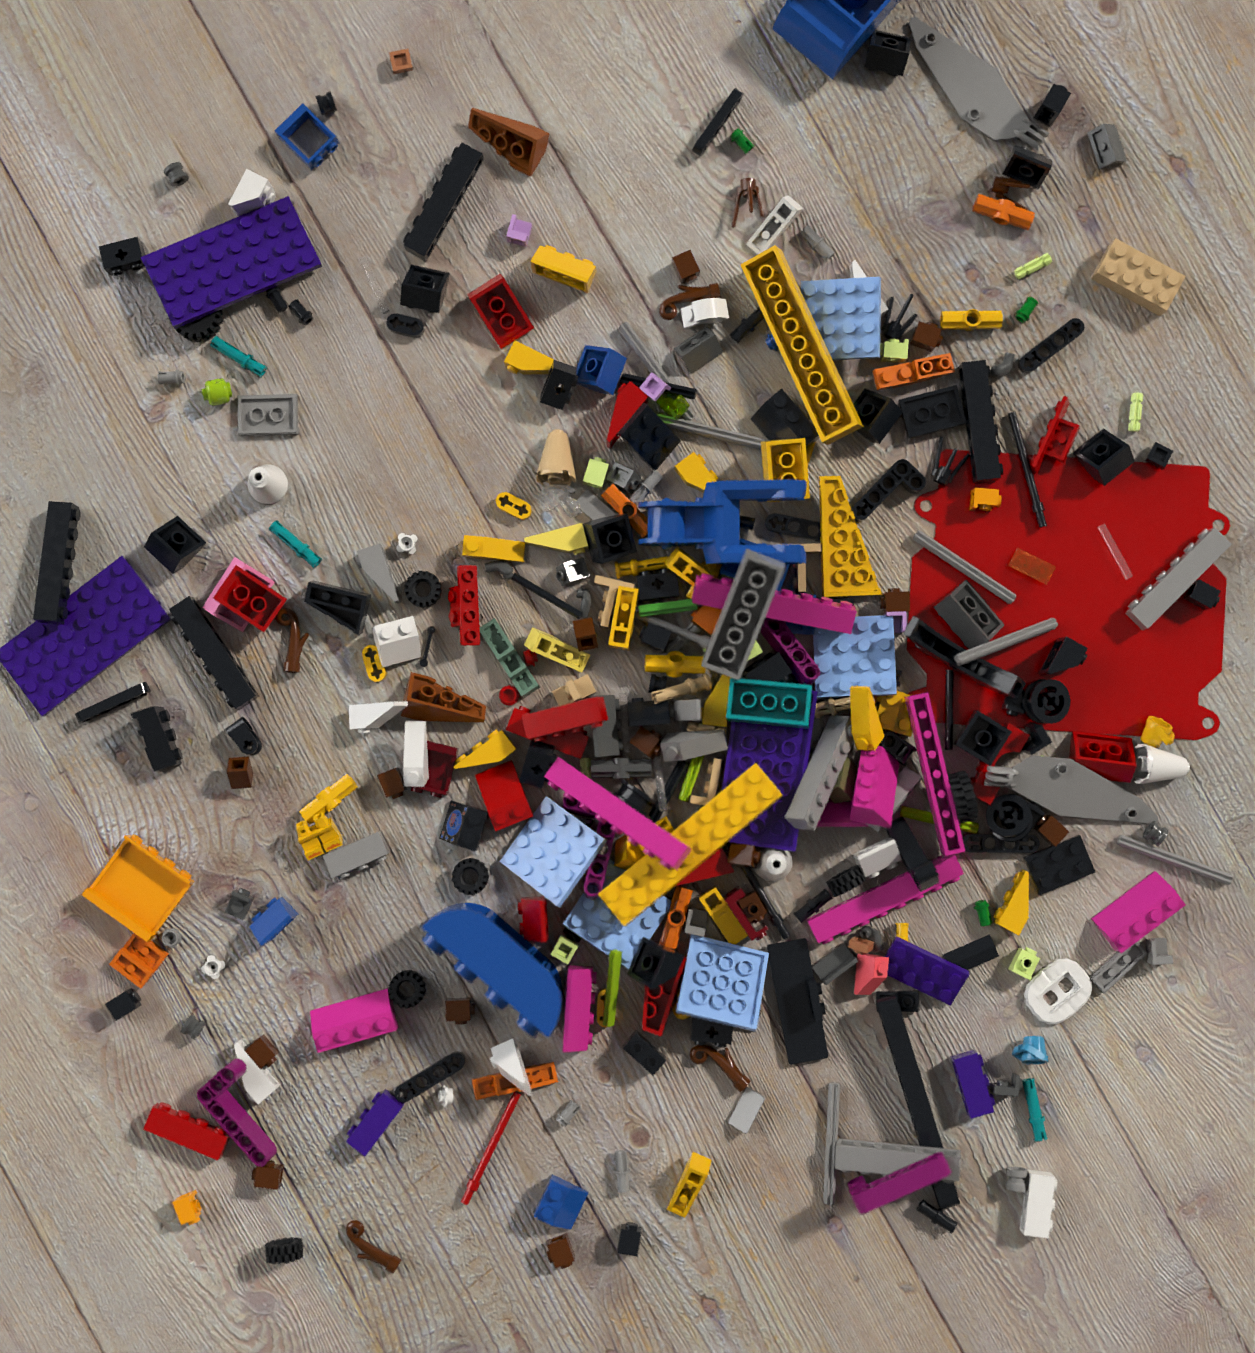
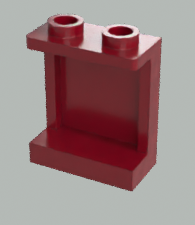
M427 741L429 779L424 787H409H411L413 792L423 793V790L431 792V796L442 798L443 795H448L459 748Z
M738 885L722 897L749 938L758 941L767 935L768 927L764 922L755 928L749 923L736 901L746 895Z

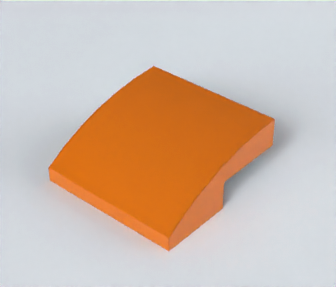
M133 933L109 965L142 989L169 953L153 941L146 942Z

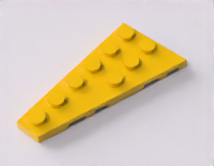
M819 476L822 597L882 595L876 581L875 572L872 570L863 538L857 527L854 513L849 505L841 476Z

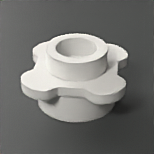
M404 533L399 534L397 551L414 554L416 552L415 543L418 540L417 536L414 534L411 536Z
M210 955L207 957V962L201 967V971L213 979H217L220 976L221 969L225 968V962L215 959L214 955Z
M445 1085L442 1086V1090H439L438 1094L439 1103L444 1108L447 1105H452L453 1089L447 1088Z

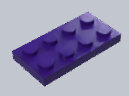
M897 936L884 956L889 957L888 976L950 1006L969 977L968 970Z

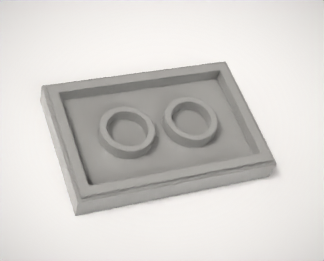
M297 394L237 395L239 436L299 435Z

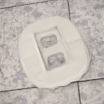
M1068 958L1056 959L1041 969L1026 985L1024 992L1026 1005L1039 1021L1049 1025L1059 1024L1075 1014L1088 1001L1092 992V983L1090 977L1077 962ZM1065 977L1073 984V987L1066 993L1058 985ZM1049 990H1052L1058 998L1052 1005H1048L1043 999V995Z

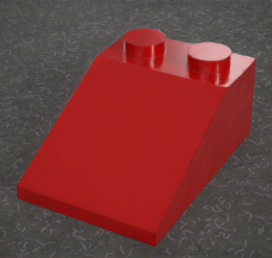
M498 274L467 294L500 349L534 329V326L501 274Z
M631 381L627 385L625 383L622 384L617 391L618 395L607 436V447L609 449L621 437L618 432L643 403L648 405L649 396Z
M235 565L213 597V599L263 632L266 631L287 600L237 565Z
M512 760L475 775L495 832L534 816L523 786L519 782L520 779Z
M522 897L521 902H518V914H522L523 922L519 923L520 935H524V940L547 942L549 930L546 897Z

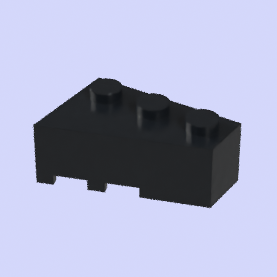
M313 580L308 582L304 602L333 618L339 624L349 628L355 634L360 635L364 630L371 594Z
M152 706L130 713L132 719L137 718L141 729L138 730V734L144 738L146 744L145 751L154 772L182 764V752L179 747H176L175 740L177 737L174 729L170 728L168 721L171 719L167 709Z

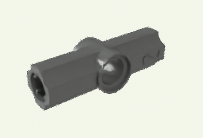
M612 758V760H591V777L651 776V759L630 760V758Z

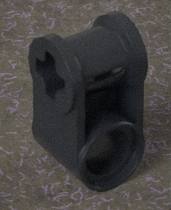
M244 717L239 718L226 728L228 735L244 754L256 755L261 751L262 743ZM249 742L254 743L252 745L253 749H248V747L250 746Z
M883 732L884 738L888 735L892 738V744L887 747L884 744L883 738L879 746L887 750L900 764L906 766V761L917 749L895 733Z

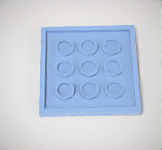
M880 277L801 281V293L832 360L880 358Z
M893 616L855 617L851 634L815 627L813 635L814 662L820 669V675L815 680V691H818L817 699L850 697L851 686L870 687L874 696L897 695Z
M545 796L533 813L534 816L528 820L499 862L553 904L561 907L607 840L552 799Z
M611 859L608 862L602 890L626 871L616 867L615 862ZM600 867L596 874H600L603 872L602 867ZM591 884L587 887L589 893L595 894L598 892V887ZM583 893L562 925L608 957L611 950L617 949L621 951V966L630 970L642 938L650 939L669 911L671 900L663 896L626 927L621 924L600 896L597 899L590 900Z
M691 934L676 1013L755 1032L757 1030L769 953Z

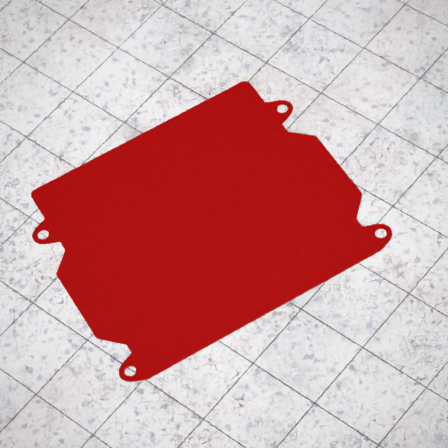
M945 449L941 452L939 468L940 466H946L954 449ZM957 450L949 468L952 470L951 473L967 453L969 454V450ZM1000 453L998 456L999 463H1002L1003 466L1001 478L998 481L973 484L969 456L951 483H948L947 486L938 484V489L917 497L914 504L916 513L921 518L936 524L935 538L933 539L1016 594V598L1013 603L1008 604L923 547L912 557L908 623L913 616L919 618L948 640L965 650H969L934 608L965 580L969 582L1004 624L990 641L1044 620L1055 618L1058 623L1055 629L981 658L1020 677L1026 683L1023 690L1035 680L1054 679L1064 684L1070 695L1069 711L1061 721L1051 724L1037 723L1029 719L1025 713L1023 715L1018 714V717L1006 714L1007 710L1001 709L1005 698L1004 695L981 686L969 676L954 670L953 724L965 725L973 711L978 710L1000 725L1010 723L1020 729H1025V724L1033 722L1042 725L1044 730L1079 731L1141 737L1148 716L1162 718L1173 727L1174 739L1199 740L1217 732L1220 726L1218 716L1213 711L1198 705L1199 692L1222 672L1227 578L1212 564L1197 579L1220 590L1218 595L1220 599L1214 608L1204 610L1185 600L1188 588L1148 629L1141 630L1125 614L1129 610L1128 605L1136 598L1139 600L1143 596L1142 591L1150 584L1153 586L1157 582L1155 578L1162 571L1165 570L1167 572L1171 568L1169 564L1176 557L1179 556L1181 558L1185 554L1183 550L1190 543L1195 544L1199 540L1197 536L1204 529L1209 530L1213 528L1215 520H1221L1224 523L1223 530L1219 532L1223 536L1228 533L1230 529L1228 518L1209 507L1210 471L1207 467L1167 464L1162 470L1148 462H1134L1104 486L1092 478L1076 458L1066 457L1065 462L1062 463L1045 457L1037 474L1033 473L1040 502H1043L1045 508L1043 512L1047 526L1039 528L1036 514L1032 511L1031 505L1033 503L1019 454ZM1027 454L1029 462H1031L1033 455ZM974 488L999 490V495H1001L1000 507L992 508L991 511L979 510V507L975 510H970L971 490ZM928 500L931 502L932 508L930 511L925 512L921 510L920 504L922 501ZM1067 636L1088 648L1086 651L1087 658L1082 665L1079 664V666L1042 676L1038 674L1056 639ZM907 638L906 650L927 674L926 687L913 690L908 695L928 692L935 723H945L946 670L953 669H950L942 661L922 653L915 647V643ZM1046 687L1041 690V692H1047V691H1048V689H1047ZM1046 710L1045 715H1048L1052 710ZM1206 717H1210L1214 721V726L1210 729L1204 728L1202 724Z

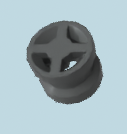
M174 162L163 171L170 178L169 182L172 187L180 186L189 179L188 174L183 171L181 162Z
M1152 821L1145 829L1143 837L1152 840L1154 845L1159 846L1167 837L1169 830L1165 827L1161 828L1158 822Z
M191 1014L184 1023L181 1033L189 1034L193 1040H196L206 1022L203 1020L198 1021Z

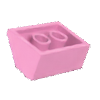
M234 557L202 608L243 632L249 622L213 599L214 595L235 565L270 588L275 581Z

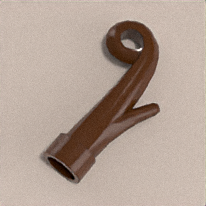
M718 283L709 284V286L705 287L678 285V289L685 292L664 300L660 305L659 314L663 319L671 320L677 315L675 304L707 298H721ZM668 307L672 309V312L669 314L665 312Z
M284 608L279 610L276 615V621L279 625H291L283 672L300 673V655L309 634L305 633L300 639V625L297 615L294 611ZM285 614L290 617L287 621L281 619Z
M695 1045L691 1049L690 1059L693 1063L702 1064L709 1055L739 1092H742L751 1082L738 1069L728 1048L724 1049L725 1057L708 1045ZM703 1051L702 1058L697 1059L696 1052Z
M357 1220L350 1221L346 1226V1234L350 1241L365 1253L357 1254V1258L380 1264L387 1271L394 1274L402 1259L396 1255L388 1254L361 1238L364 1233L363 1224ZM353 1227H356L358 1232H354Z

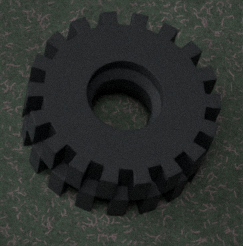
M222 310L202 317L199 322H190L175 330L189 341L201 342V339L207 341L209 340L208 336L214 337L216 335L214 333L215 330H220L219 323H223L221 318L223 312Z
M960 771L947 774L959 824L977 820L976 796L968 773Z

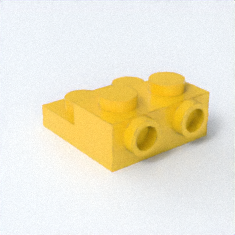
M897 691V695L877 696L876 701L879 703L876 710L882 729L911 737L912 728L904 698L911 695Z

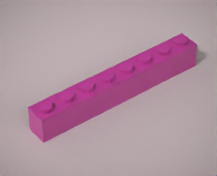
M703 573L701 576L696 575L692 603L722 609L733 579L726 577L716 579L713 575ZM781 589V591H775L765 617L851 634L857 611L855 606H852L853 604L847 601L837 603L827 597L817 599L807 593L797 595L793 594V591Z
M926 692L904 697L941 854L948 856L965 852L929 694Z
M558 757L544 776L549 780L548 785L556 791L559 788L565 792L563 796L572 802L576 799L581 803L579 805L580 808L587 813L590 811L596 813L595 818L603 824L608 822L613 825L611 829L620 836L622 833L628 836L627 841L636 847L639 844L645 848L643 852L654 858L656 855L661 859L660 864L670 870L673 867L678 870L691 852L688 846Z
M955 854L948 856L940 855L931 860L938 872L939 883L922 892L919 891L909 871L806 919L816 942L826 944L832 941L833 936L839 933L841 936L851 932V928L856 925L862 927L870 922L869 919L875 916L881 918L887 915V910L895 908V910L900 909L906 905L905 902L908 900H919L924 897L923 893L929 890L935 892L940 890L942 884L946 882L951 884L960 880L959 876L963 875L964 872Z

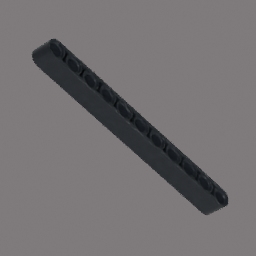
M894 994L875 1000L919 1146L943 1148L897 997ZM943 1180L932 1183L940 1210L960 1204L954 1183H947Z

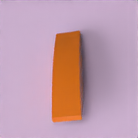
M554 1062L525 1067L531 1089L558 1082ZM500 1072L471 1079L476 1100L522 1091L502 1076Z

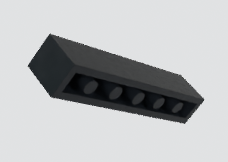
M463 142L453 150L451 162L444 166L442 178L440 181L435 182L432 188L433 194L430 199L427 198L425 200L421 215L416 216L412 231L408 232L403 240L404 248L407 252L426 262L484 161L483 153Z
M986 360L962 362L958 370L964 414L967 421L966 431L973 484L998 481L1001 475H1003L1002 463H999L998 457L1001 450L999 443L997 444L996 442L998 427L997 424H994L993 416H995V406L991 404L993 389L988 381L990 367L989 365L986 366Z
M48 502L33 620L40 623L64 625L68 615L66 606L67 599L70 598L69 584L73 577L72 561L76 555L74 545L78 538L77 523L81 517L79 507L70 502Z
M188 596L169 609L172 613L170 618L175 625H180L183 630L181 632L182 636L187 642L190 641L194 646L192 651L197 658H202L205 663L203 665L204 669L209 675L212 674L216 679L214 683L220 692L224 691L227 698L225 700L231 708L234 707L240 710L258 698V693L194 597Z

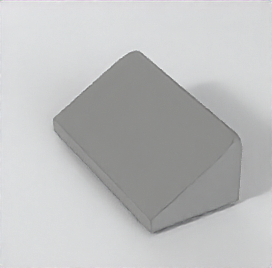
M746 1087L728 1123L747 1134L765 1101V1096Z

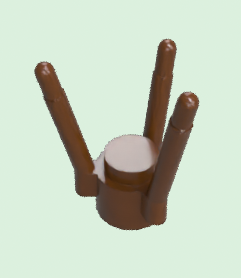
M995 176L991 191L996 193L995 198L1010 200L1015 206L1028 210L1026 207L1003 195V193H1008L1010 186L1029 189L1030 185L1023 184L1012 178Z
M754 178L740 180V187H737V198L731 225L733 228L736 224L742 194L744 198H748L750 213L753 212L752 197H756L760 216L764 217L759 187L756 186V179Z

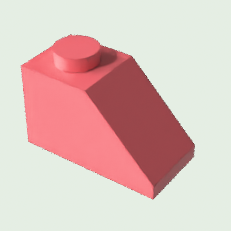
M857 954L858 962L856 963L854 994L871 995L887 978L889 957L874 954Z

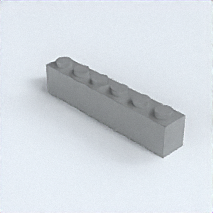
M1215 527L1209 530L1204 529L1197 536L1199 540L1195 544L1190 543L1183 550L1185 554L1181 558L1179 556L1176 557L1169 564L1171 568L1167 572L1165 570L1162 571L1155 578L1157 582L1153 586L1151 584L1142 591L1143 596L1139 600L1136 598L1128 605L1129 610L1125 614L1141 630L1148 629L1232 545Z
M850 716L829 717L785 816L786 820L795 829L815 830L854 741Z
M838 1138L835 1169L846 1173L859 1171L866 1175L879 1173L882 1176H886L932 1154L943 1152L952 1173L941 1180L947 1183H954L960 1179L961 1150Z

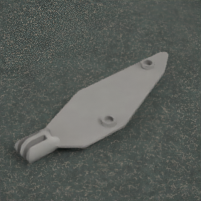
M912 17L909 25L916 48L960 118L994 141L1019 138L1038 150L1040 148L1039 144H1043L1045 141L1044 137L1046 138L1049 133L1027 118L996 68L923 21ZM933 37L934 41L930 42L928 38Z
M1031 755L1012 768L987 766L985 786L1010 788L1059 816L1149 824L1152 821H1158V816L1139 797L1072 759Z

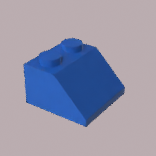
M585 345L576 368V375L579 376L577 385L599 393L613 395L627 358L611 348Z
M283 897L278 900L273 898L266 905L268 909L263 914L259 912L251 919L253 923L249 927L261 946L272 941L299 915Z
M552 1174L535 1209L534 1217L551 1226L571 1230L589 1192Z

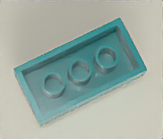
M730 678L726 719L733 722L808 729L812 685Z

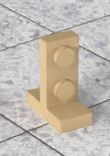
M821 543L801 544L804 546L806 554H819L821 552ZM792 564V569H796V577H793L792 581L793 589H796V594L805 593L806 564Z
M596 575L594 585L609 588V591H604L602 602L605 603L604 610H600L597 620L601 622L600 627L608 629L618 586L634 588L635 584Z
M588 674L574 681L573 679L565 682L566 685L552 691L559 706L577 702L596 693Z
M713 758L712 762H708L707 773L710 774L709 782L705 781L703 793L707 794L706 797L690 795L689 803L705 806L716 796L722 759Z

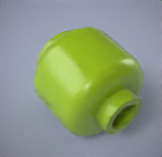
M223 378L206 381L205 388L201 389L204 401L208 400L211 406L226 404L232 397L230 383L226 382Z

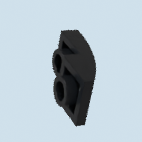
M919 991L876 992V1000L895 994L901 1012L920 1011Z

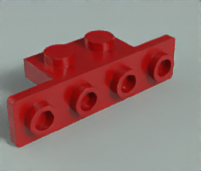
M1066 396L1063 397L1062 401H1058L1055 407L1056 414L1047 424L1048 431L1046 436H1042L1038 445L1040 449L1037 455L1034 454L1031 459L1030 465L1032 466L1033 473L1037 474L1045 457L1064 463L1078 434L1080 425L1063 419L1069 406V399Z
M459 565L457 566L458 586L450 587L448 593V601L450 602L449 621L451 622V627H460L461 646L480 645L477 566Z

